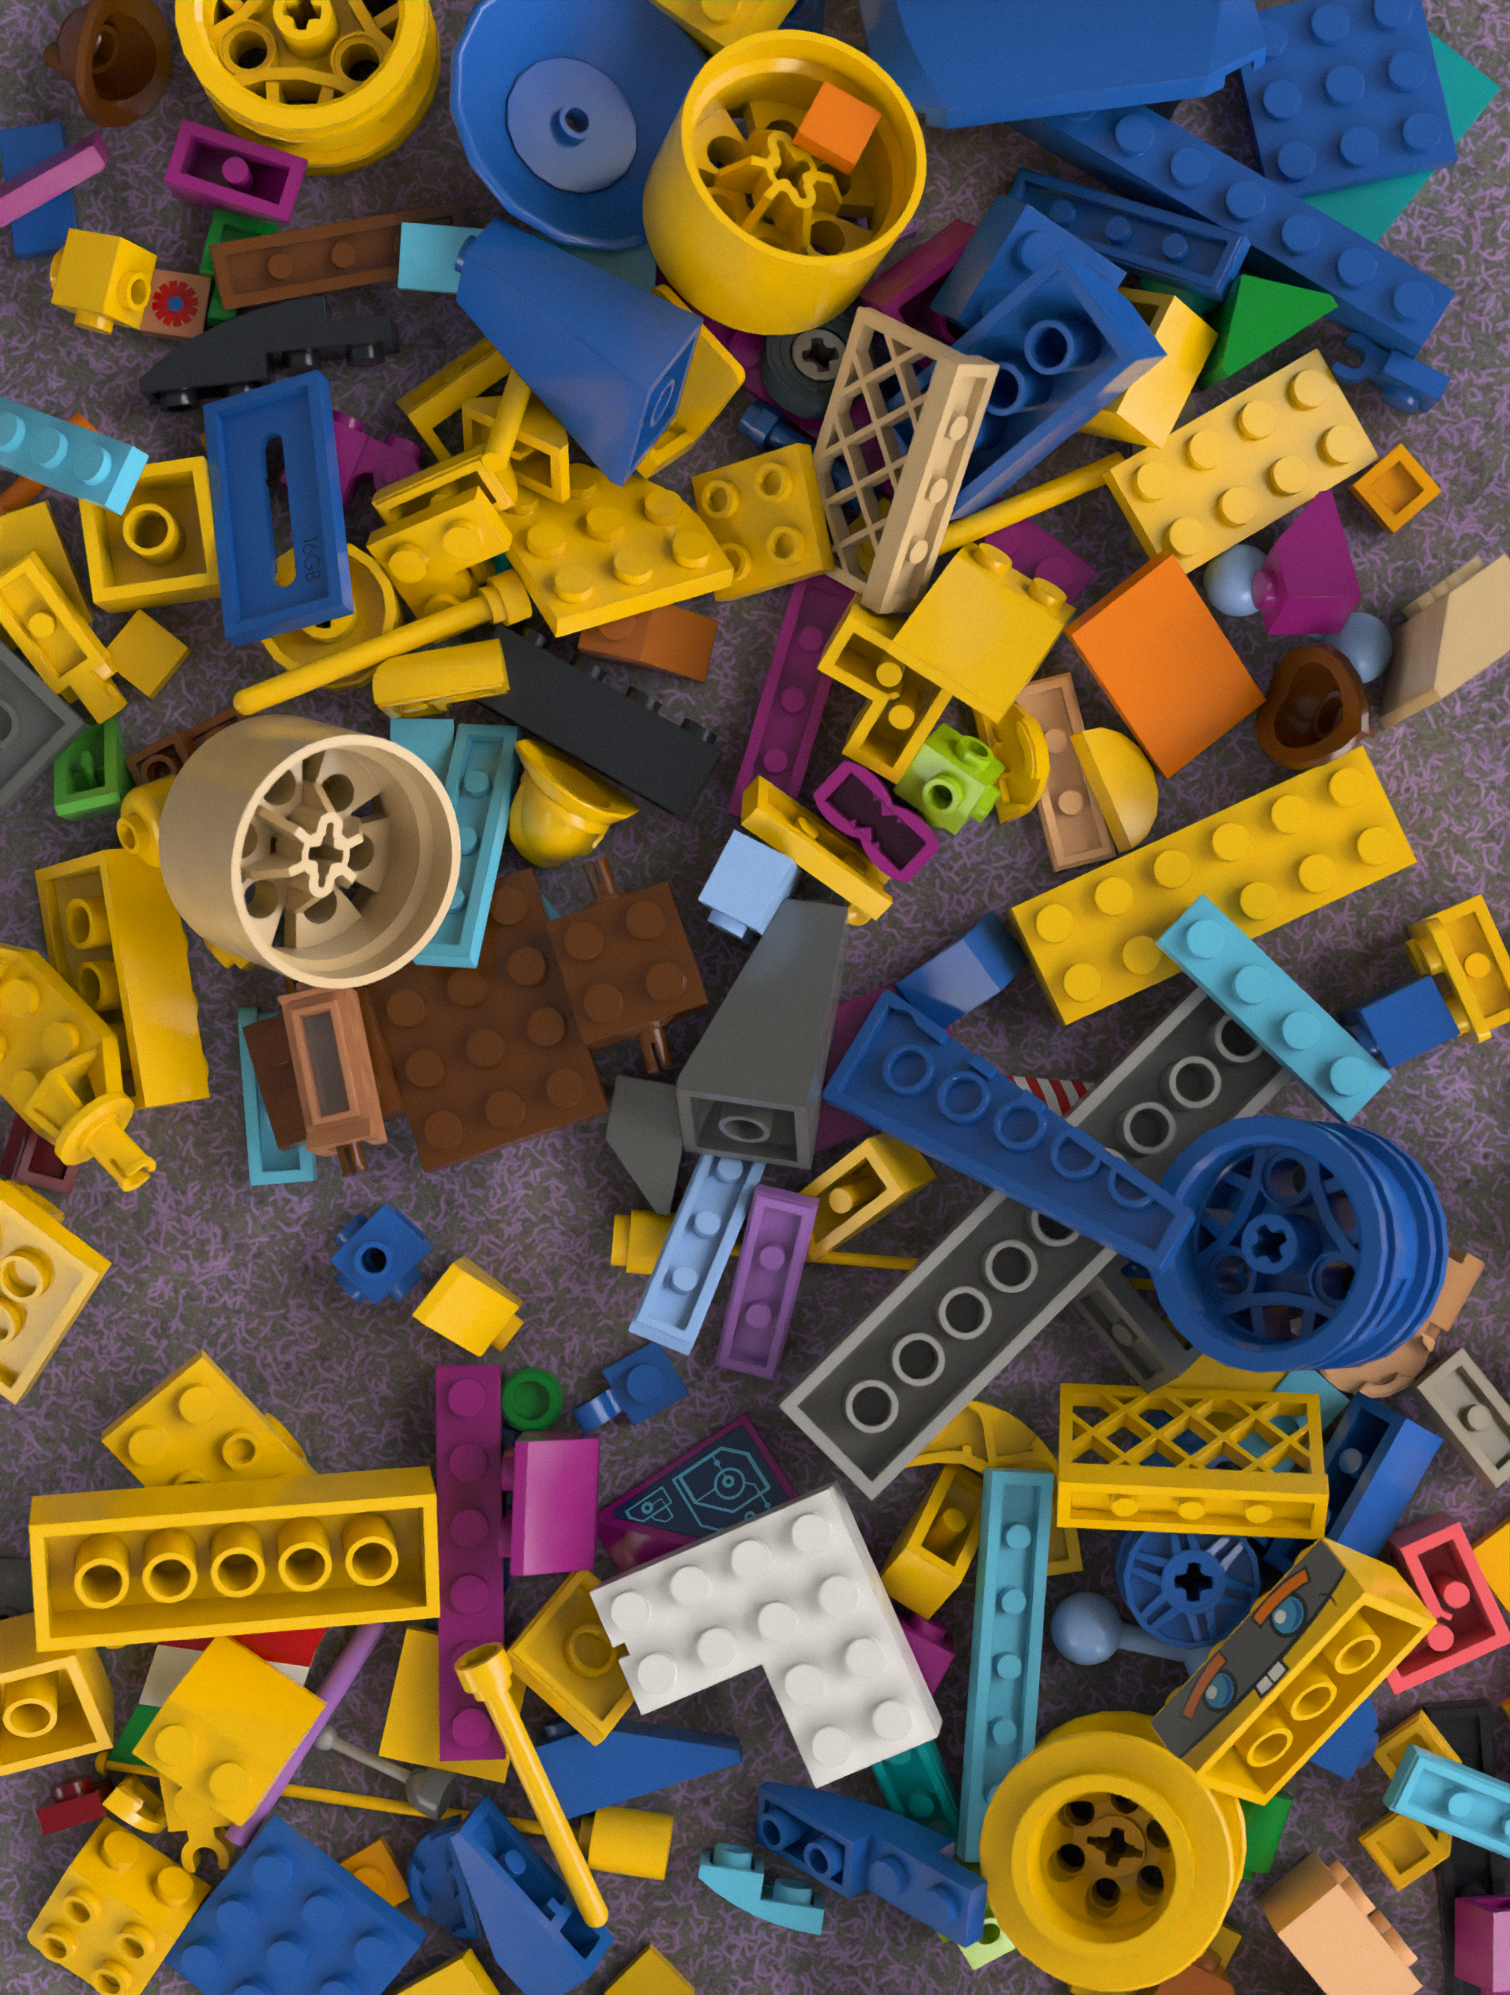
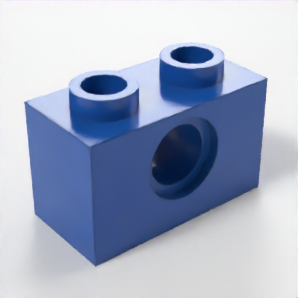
M1431 975L1402 979L1336 1013L1342 1028L1385 1069H1391L1461 1034Z

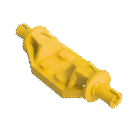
M0 942V1095L39 1136L55 1146L54 1153L65 1165H77L95 1157L118 1182V1185L124 1192L135 1190L150 1177L142 1168L144 1167L148 1172H153L156 1168V1162L150 1156H147L124 1131L133 1115L134 1104L123 1092L118 1035L36 950ZM90 1080L95 1100L84 1106L77 1096L87 1081Z

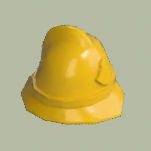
M529 738L515 743L514 747L525 770L520 778L521 784L510 808L508 830L510 840L518 852L532 864L542 868L555 867L580 855L586 856L602 841L611 824L624 820L639 811V808L616 788L550 745Z

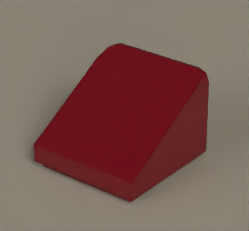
M16 1113L0 1165V1173L13 1181L71 1194L80 1164L65 1165L54 1153L55 1146L39 1136Z

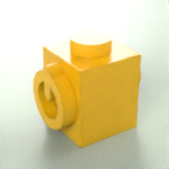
M69 228L65 246L57 251L51 263L50 282L54 291L51 303L74 313L73 324L89 331L111 335L113 325L139 330L144 309L150 299L151 281L157 255L119 236Z

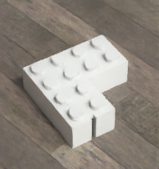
M838 1480L606 1579L589 1592L612 1647L622 1643L626 1644L628 1650L618 1661L641 1715L762 1664L815 1789L938 1737L943 1721Z

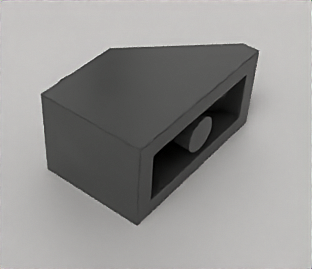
M617 1075L615 1087L603 1085L612 1112L598 1116L597 1123L607 1124L605 1139L655 1212L670 1216L684 1149L676 1085Z

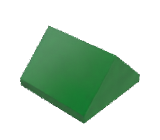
M1245 274L1237 277L1225 302H1220L1218 308L1209 314L1207 324L1219 335L1195 382L1201 392L1228 378L1338 307L1333 296Z

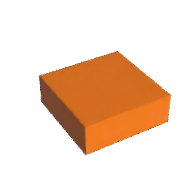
M825 80L791 143L843 173L850 175L882 113Z

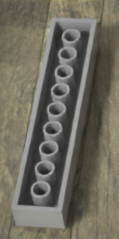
M1195 983L1061 1118L1072 1126L1079 1127L1101 1143L1104 1149L1113 1156L1120 1157L1160 1186L1163 1176L1183 1149L1207 1130L1236 1118L1255 1116L1293 1076ZM990 1188L776 1404L872 1501L1118 1253Z

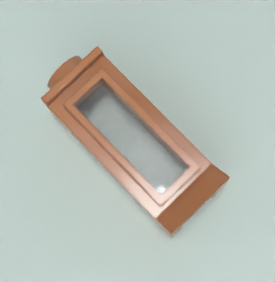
M298 982L296 984L297 992L279 996L278 1002L282 1006L307 1132L306 1151L322 1157L337 1155L336 1146L362 1140L373 1145L387 1143L357 991L353 988L329 989Z

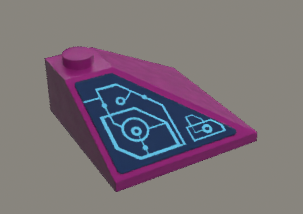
M743 1413L598 1512L597 1537L620 1571L625 1572L801 1496V1494L747 1414Z

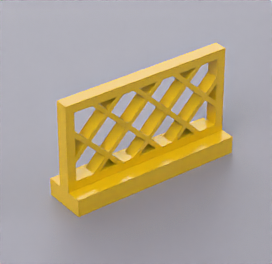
M1060 1383L1057 1527L1319 1539L1321 1536L1324 1537L1329 1485L1328 1474L1324 1472L1319 1394L1160 1387L1147 1394L1141 1386ZM1073 1406L1100 1407L1110 1416L1091 1427L1073 1413ZM1148 1409L1165 1410L1175 1419L1159 1430H1156L1139 1415ZM1212 1412L1230 1413L1240 1422L1222 1433L1204 1418ZM1277 1415L1305 1416L1306 1425L1288 1436L1269 1421ZM1123 1426L1143 1440L1125 1453L1106 1439ZM1188 1429L1208 1443L1191 1456L1172 1442L1173 1439ZM1253 1432L1274 1446L1258 1459L1237 1444ZM1072 1433H1073L1075 1436H1077V1438L1074 1439L1073 1441H1072ZM1092 1448L1110 1463L1089 1464L1072 1463V1461ZM1157 1451L1176 1467L1141 1466L1139 1463ZM1223 1454L1242 1470L1207 1469L1205 1466ZM1289 1457L1309 1472V1474L1274 1472L1271 1469Z

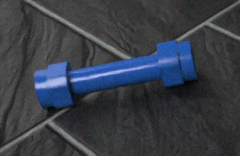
M760 399L754 401L749 406L738 426L740 433L748 437L753 444L764 451L768 450L771 446L775 449H780L795 443L811 445L813 455L816 447L814 443L786 425L787 419L784 413L770 404L767 405ZM835 458L830 474L836 493L853 485L848 466ZM883 482L873 487L876 499L881 493ZM857 496L844 503L851 510L854 509L863 515Z

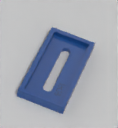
M313 370L204 404L203 416L225 639L239 647L354 614L329 380L318 370ZM279 437L282 438L296 568L294 581L289 586L282 588L279 586V582L275 580V574L278 572L269 487L265 479H268L266 447L272 439Z

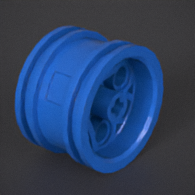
M1272 1115L1236 1118L1207 1130L1183 1149L1161 1181L1160 1187L1193 1210L1196 1220L1165 1275L1162 1276L1149 1269L1159 1302L1175 1328L1201 1353L1228 1367L1256 1373L1356 1368L1389 1356L1413 1338L1432 1313L1444 1285L1449 1245L1446 1217L1436 1189L1421 1166L1411 1155L1393 1140L1366 1127L1317 1120L1307 1121ZM1301 1163L1306 1171L1307 1179L1302 1191L1297 1193L1292 1178L1294 1170ZM1244 1260L1248 1264L1251 1273L1249 1284L1243 1269L1242 1262ZM1351 1265L1356 1273L1349 1291L1346 1293L1343 1286V1275L1346 1268ZM1288 1306L1304 1309L1299 1336L1291 1333Z

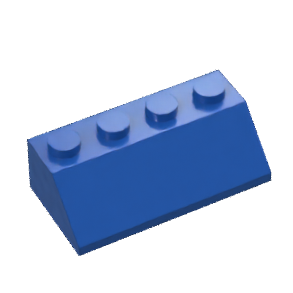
M1059 250L950 346L965 355L982 356L1000 365L950 520L969 516L984 509L1167 356V353L1132 303L1066 250ZM936 360L916 376L921 395L928 391L937 363ZM902 390L885 404L888 414L906 404ZM910 417L892 426L902 457L908 454L915 432Z

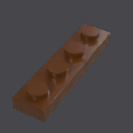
M462 201L209 245L208 248L222 311L398 280L402 222L467 227Z

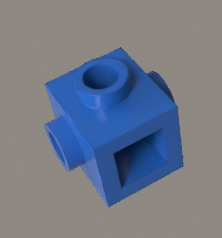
M392 1202L384 1204L369 1220L361 1212L355 1216L333 1239L341 1249L330 1261L339 1269L334 1275L335 1281L358 1303H362L368 1298L376 1306L388 1295L398 1303L425 1276L417 1266L434 1250L436 1245ZM374 1247L381 1249L386 1255L387 1262L384 1268L378 1267L372 1261L371 1253Z

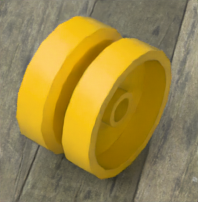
M347 543L354 614L331 620L330 628H325L323 623L261 640L272 658L287 672L406 625L400 594L378 562L353 544ZM293 548L276 559L278 573L275 574V580L279 582L281 588L289 586L296 577ZM381 663L319 687V689L339 692L364 687L373 681V675Z

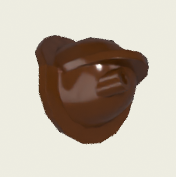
M92 0L90 3L74 9L62 22L57 42L48 44L43 52V62L45 65L65 75L69 85L77 90L79 104L86 119L103 128L128 126L147 115L163 95L172 68L171 36L162 13L150 0Z
M1315 642L1288 651L1276 666L1270 689L1265 696L1267 701L1258 708L1254 728L1263 753L1277 766L1295 770L1323 766L1351 751L1365 736L1375 738L1378 731L1377 728L1369 725L1370 703L1366 689L1363 687L1362 680L1348 657L1331 644Z

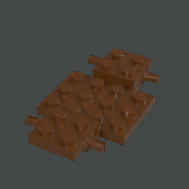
M597 858L595 860L602 884L596 866L592 861L582 865L594 901L588 903L578 912L551 921L536 872L530 867L495 880L477 968L415 965L411 960L391 975L367 984L368 989L364 986L354 988L358 994L383 1122L404 1115L408 1116L424 1172L431 1174L612 1112L593 1054L595 1050L630 1038H638L649 1074L662 1071L654 1049L655 1046L662 1067L669 1069L675 1066L663 1029L669 1027L679 1017L710 1007L711 1005L672 886L668 881L636 892H618L609 865V858ZM283 975L288 994L297 992L296 984L299 981ZM281 1011L276 1016L244 1026L242 1030L277 1148L285 1152L306 1145L307 1132L283 1011ZM327 1011L311 1015L310 1020L329 1115L350 1111L331 1012ZM360 1141L336 1146L342 1177L357 1175L356 1172L364 1173L369 1170Z

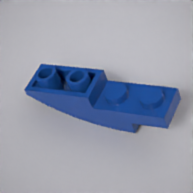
M766 1782L759 1786L755 1842L848 1899L868 1889L965 1949L983 1938L988 1881L953 1861L955 1841L897 1813L835 1793L775 1782Z

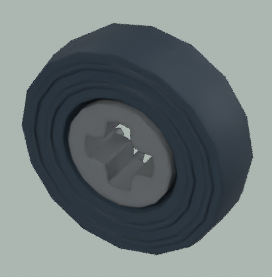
M841 313L822 326L801 333L766 336L759 351L760 377L767 393L784 410L803 419L824 420L854 322L850 316ZM870 344L868 352L874 368V353ZM810 350H812V354L817 353L820 360L829 362L825 372H818L817 366L813 362H804ZM863 392L853 398L851 408L862 400Z

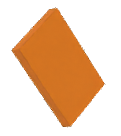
M1164 549L1063 629V632L1157 772L1166 779L1173 776L1267 701L1174 555Z

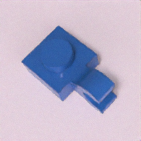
M1350 332L1342 345L1358 353L1360 366L1349 368L1335 361L1330 368L1335 380L1341 385L1352 386L1364 380H1371V386L1383 391L1381 398L1385 403L1409 414L1416 413L1417 409L1427 413L1440 401L1451 377L1396 349L1389 353L1379 348L1368 336L1359 332Z
M650 1341L603 1368L602 1373L610 1387L572 1408V1413L584 1434L602 1425L623 1410L634 1427L689 1395L662 1346Z

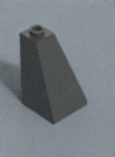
M785 898L678 1076L676 1094L685 1152L811 1170L823 1102L821 1094L826 1084L849 946L848 907L834 905L822 899L802 901Z

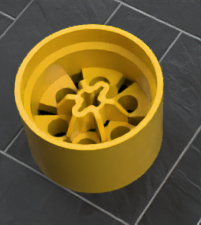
M786 29L756 33L729 44L716 53L696 76L646 179L642 207L643 224L649 247L658 267L673 288L689 304L711 319L733 329L759 335H791L809 331L834 319L845 311L860 294L913 217L924 190L927 161L922 130L916 114L900 87L877 63L862 52L837 39L819 33ZM825 80L882 113L850 175L843 173L791 143ZM744 118L749 137L748 140L745 141L732 119ZM709 160L718 161L725 165V167L718 169ZM745 193L751 194L755 205L753 210L747 204ZM765 216L771 218L775 225L766 223L762 219ZM839 217L867 218L868 230ZM810 243L823 247L829 256L816 252Z

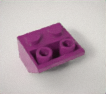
M524 1431L515 1441V1446L509 1445L508 1451L503 1452L502 1491H513V1510H506L505 1517H501L499 1557L511 1558L510 1575L526 1576L593 1570L597 1553L601 1433Z

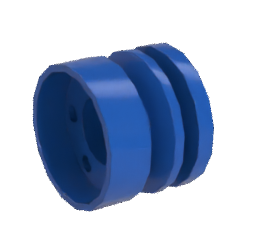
M1120 1530L1116 1536L1111 1557L1115 1587L1140 1626L1164 1644L1189 1650L1215 1646L1220 1641L1226 1639L1248 1616L1253 1604L1258 1599L1261 1587L1258 1560L1245 1536ZM1188 1563H1193L1203 1574V1578L1193 1579L1190 1584V1590L1185 1591L1175 1579V1575L1186 1574Z

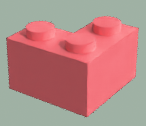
M1441 1510L1390 1534L1386 1542L1402 1578L1438 1621L1428 1634L1382 1681L1394 1695L1510 1643V1632L1458 1520Z

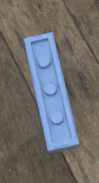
M705 1154L700 1155L628 1329L629 1332L689 1356L754 1196L756 1185L759 1183L767 1163Z

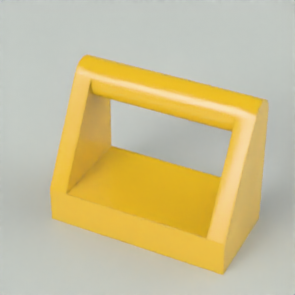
M484 337L395 403L436 460L441 462L452 456L432 428L459 410L461 403L469 398L477 397L509 374L512 366L489 339Z

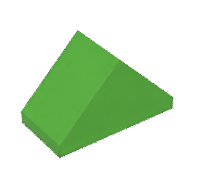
M117 714L100 725L94 718L84 720L89 726L54 761V808L59 817L80 823L120 813L123 798L134 788L131 773L124 761L127 758Z

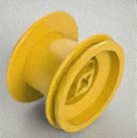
M1101 1711L1076 1717L1051 1730L1035 1744V1749L1009 1771L994 1792L983 1819L979 1843L980 1876L988 1881L986 1898L1001 1930L1018 1951L1042 1971L1070 1985L1095 1991L1128 1992L1157 1985L1181 1973L1203 1954L1219 1932L1243 1876L1247 1843L1245 1818L1239 1798L1208 1788L1191 1767L1168 1751L1149 1725V1722L1154 1717L1151 1715L1133 1711ZM1115 1794L1122 1795L1137 1802L1139 1805L1135 1807L1131 1804L1119 1803ZM1071 1802H1091L1095 1810L1094 1817L1088 1820L1077 1818L1071 1810ZM1157 1820L1169 1841H1161L1160 1836L1151 1830V1821ZM1115 1827L1125 1831L1124 1841L1130 1844L1124 1854L1113 1851L1114 1840L1109 1835ZM1065 1844L1077 1845L1085 1855V1863L1077 1867L1068 1865L1061 1856V1847ZM1149 1865L1158 1867L1162 1872L1164 1886L1156 1889L1146 1885L1141 1877V1869ZM1101 1878H1109L1115 1881L1121 1891L1120 1898L1114 1901L1102 1898L1097 1892L1096 1881Z

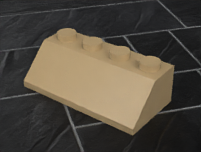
M1503 554L1487 566L1478 555L1401 610L1408 621L1392 632L1393 654L1386 669L1378 717L1385 729L1443 699L1510 651V560L1506 554Z

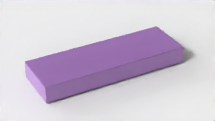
M757 1183L714 1366L776 1381L820 1198Z

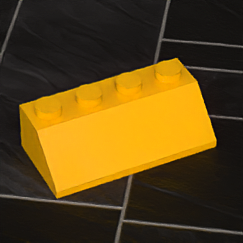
M124 848L98 851L35 870L49 964L118 1035L123 1092L133 1102V1111L210 1098L207 1081L209 1068L202 1050L197 1019L198 1000L193 992L187 958L188 938L182 927L181 915L172 903L166 889L161 868L149 866L137 854L132 855ZM90 1080L87 1081L77 1096L84 1106L95 1100Z

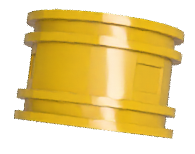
M175 0V24L184 55L228 132L232 135L307 159L308 165L304 175H342L372 166L402 146L419 128L433 103L441 72L440 38L429 0H397V3L374 18L371 17L363 0ZM260 48L267 51L265 60L258 67L245 69L238 66L240 57L247 50ZM371 60L379 64V67L365 81H354L348 78L351 67L357 62ZM311 100L317 102V104L288 105L287 101Z

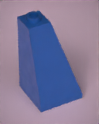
M495 217L478 237L470 235L459 250L455 262V271L461 273L456 302L562 426L566 428L568 433L611 482L622 487L677 415L703 318Z

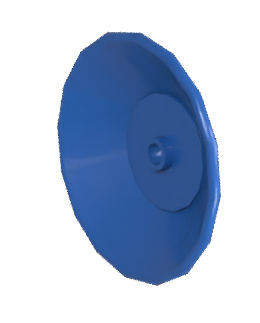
M480 0L473 6L451 52L449 110L470 167L509 214L557 243L614 253L648 244L642 210L646 179L691 85L707 63L704 52L690 34L648 0ZM565 118L574 121L580 133L572 131L567 126ZM709 160L716 168L719 169L721 165L720 162L715 160Z

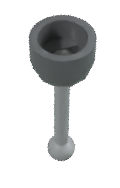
M325 1724L313 1743L319 1750L325 1751L332 1748L404 1782L409 1804L420 1813L435 1820H439L445 1814L459 1785V1773L422 1765L417 1766L413 1771L407 1770L338 1737L336 1730L330 1725Z

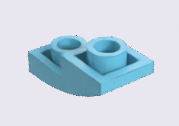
M717 1843L715 1844L714 1851L701 1849L698 1878L714 1892L735 1906L761 1919L796 1931L821 1935L824 1917L823 1893L812 1892V1884L795 1878L775 1879L774 1886L763 1884L764 1858L752 1857L753 1850L744 1845Z

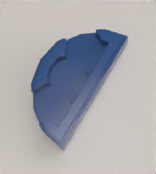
M458 1814L436 1822L420 1836L407 1868V1891L416 1911L422 1917H426L427 1914L436 1924L451 1929V1936L464 1939H483L484 1928L450 1838L463 1822L462 1815Z

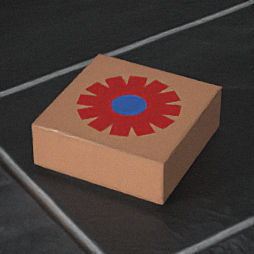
M154 269L150 299L144 309L139 331L145 336L185 342L207 331V316L215 287L214 280L206 276Z

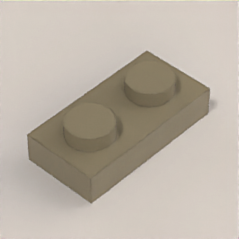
M1452 1348L1407 1389L1486 1489H1497L1510 1477V1407L1464 1348Z

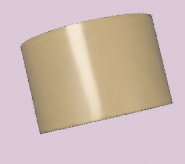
M271 714L248 718L226 727L205 741L187 760L176 776L167 795L159 827L158 846L161 873L172 903L186 923L198 935L218 948L299 982L329 989L359 987L385 978L405 966L428 944L442 924L451 905L459 877L461 843L455 811L442 783L419 757L406 748L383 738L294 715ZM311 755L310 760L302 764V760ZM329 777L330 790L326 795L321 785ZM371 800L373 814L361 818L351 815L353 811ZM273 832L278 834L275 843L276 852L270 855V841ZM254 882L256 886L255 896L252 902L246 906L244 894L246 889ZM353 883H356L360 888L350 902L339 888L349 889ZM280 917H283L284 947H274L272 942Z

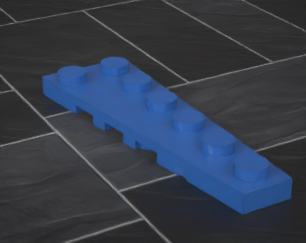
M887 989L883 990L821 1094L826 1104L1162 1276L1165 1275L1196 1220L1193 1210L1123 1159L1113 1156L1097 1140L1079 1127L1069 1124L1046 1107L1042 1100L1028 1090L1021 1089L999 1073L996 1067L977 1053L973 1054L951 1038L947 1031Z

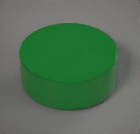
M521 1368L511 1374L501 1388L502 1415L517 1430L523 1432L542 1431L556 1421L562 1410L564 1394L561 1384L552 1373L543 1368Z

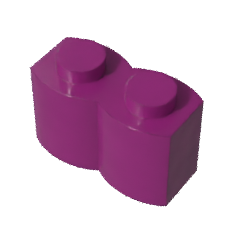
M844 760L813 793L815 802L823 816L843 833L860 838L863 849L873 864L895 880L908 883L941 848L940 840L933 827L913 809L896 804L892 792L885 781L876 772L856 761Z

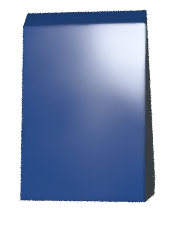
M991 911L893 985V988L901 999L944 1029L999 993L1029 963V960L994 912Z

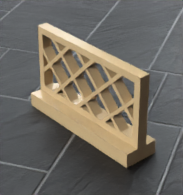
M858 307L813 453L823 510L834 541L831 550L835 571L825 574L861 594L860 604L878 614L914 612L925 596L1000 365L982 356L965 355L871 307ZM874 330L884 334L892 361L876 370L873 368L868 352ZM906 346H908V347H910V348H912V349L909 350V351H907ZM928 356L936 360L937 363L928 391L921 395L912 364ZM896 374L906 404L888 414L878 383ZM863 392L872 423L855 432L849 411L853 398ZM910 417L915 432L908 454L902 457L892 426ZM877 435L886 467L869 475L859 445ZM844 454L853 485L836 493L830 473L835 458ZM890 479L895 495L888 516L882 518L873 487ZM857 496L867 527L850 536L841 505ZM871 539L875 558L869 576H866L861 572L854 547Z

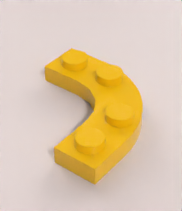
M973 1399L905 1467L948 1463L963 1464L984 1474V1467L1046 1469L1054 1473L1047 1576L1083 1571L1077 1528L1057 1527L1058 1462L1035 1432L1007 1411L990 1403Z

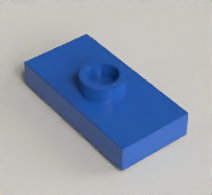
M61 121L0 130V151L5 182L68 147L66 130ZM74 187L11 222L14 252L19 260L54 256L61 247L65 246L69 228L79 229Z

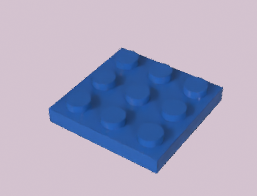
M1303 0L1257 11L1267 44L1265 66L1253 71L1250 62L1237 69L1236 74L1261 176L1302 200L1455 165L1459 157L1422 0Z
M274 1813L188 1922L163 1961L206 1995H381L421 1946L427 1933Z

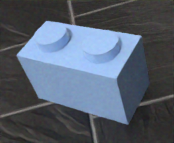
M734 830L698 900L711 911L707 921L716 925L715 927L722 932L749 944L754 934L759 937L763 936L785 898L792 899L804 874L793 859Z

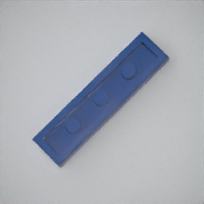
M1020 167L1007 194L1009 198L1029 204L1125 272L1223 303L1251 246L1245 234Z

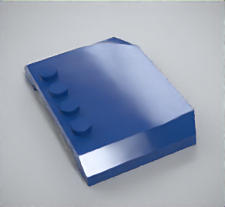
M856 0L867 57L877 63L895 81L908 99L913 111L926 114V125L943 129L1206 97L1224 87L1226 75L1251 62L1253 71L1265 66L1267 44L1254 0Z

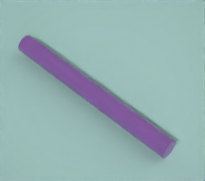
M387 1623L359 1624L315 1692V1695L328 1704L253 1816L241 1828L234 1823L231 1824L225 1834L228 1840L243 1849H247L388 1627Z

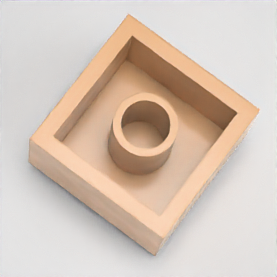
M1313 1851L1256 1899L1276 1934L1326 1995H1413L1423 1987L1409 1968L1418 1958L1379 1909L1368 1916L1376 1907L1338 1859L1327 1866L1319 1855Z

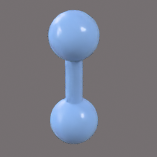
M1236 544L1212 558L1207 564L1203 580L1205 593L1211 604L1219 611L1237 617L1248 616L1261 610L1256 609L1253 604L1251 584L1255 572L1261 570L1267 555L1254 546ZM1352 612L1338 634H1307L1323 644H1331L1347 656L1360 676L1362 684L1379 677L1386 670L1392 658L1393 641L1388 628L1381 620L1367 613Z
M1078 1592L1066 1597L1056 1607L1051 1619V1636L1057 1650L1069 1661L1080 1665L1099 1664L1110 1658L1119 1648L1184 1662L1186 1671L1191 1677L1208 1659V1654L1214 1647L1189 1650L1164 1644L1142 1627L1123 1623L1115 1605L1106 1597L1094 1592Z

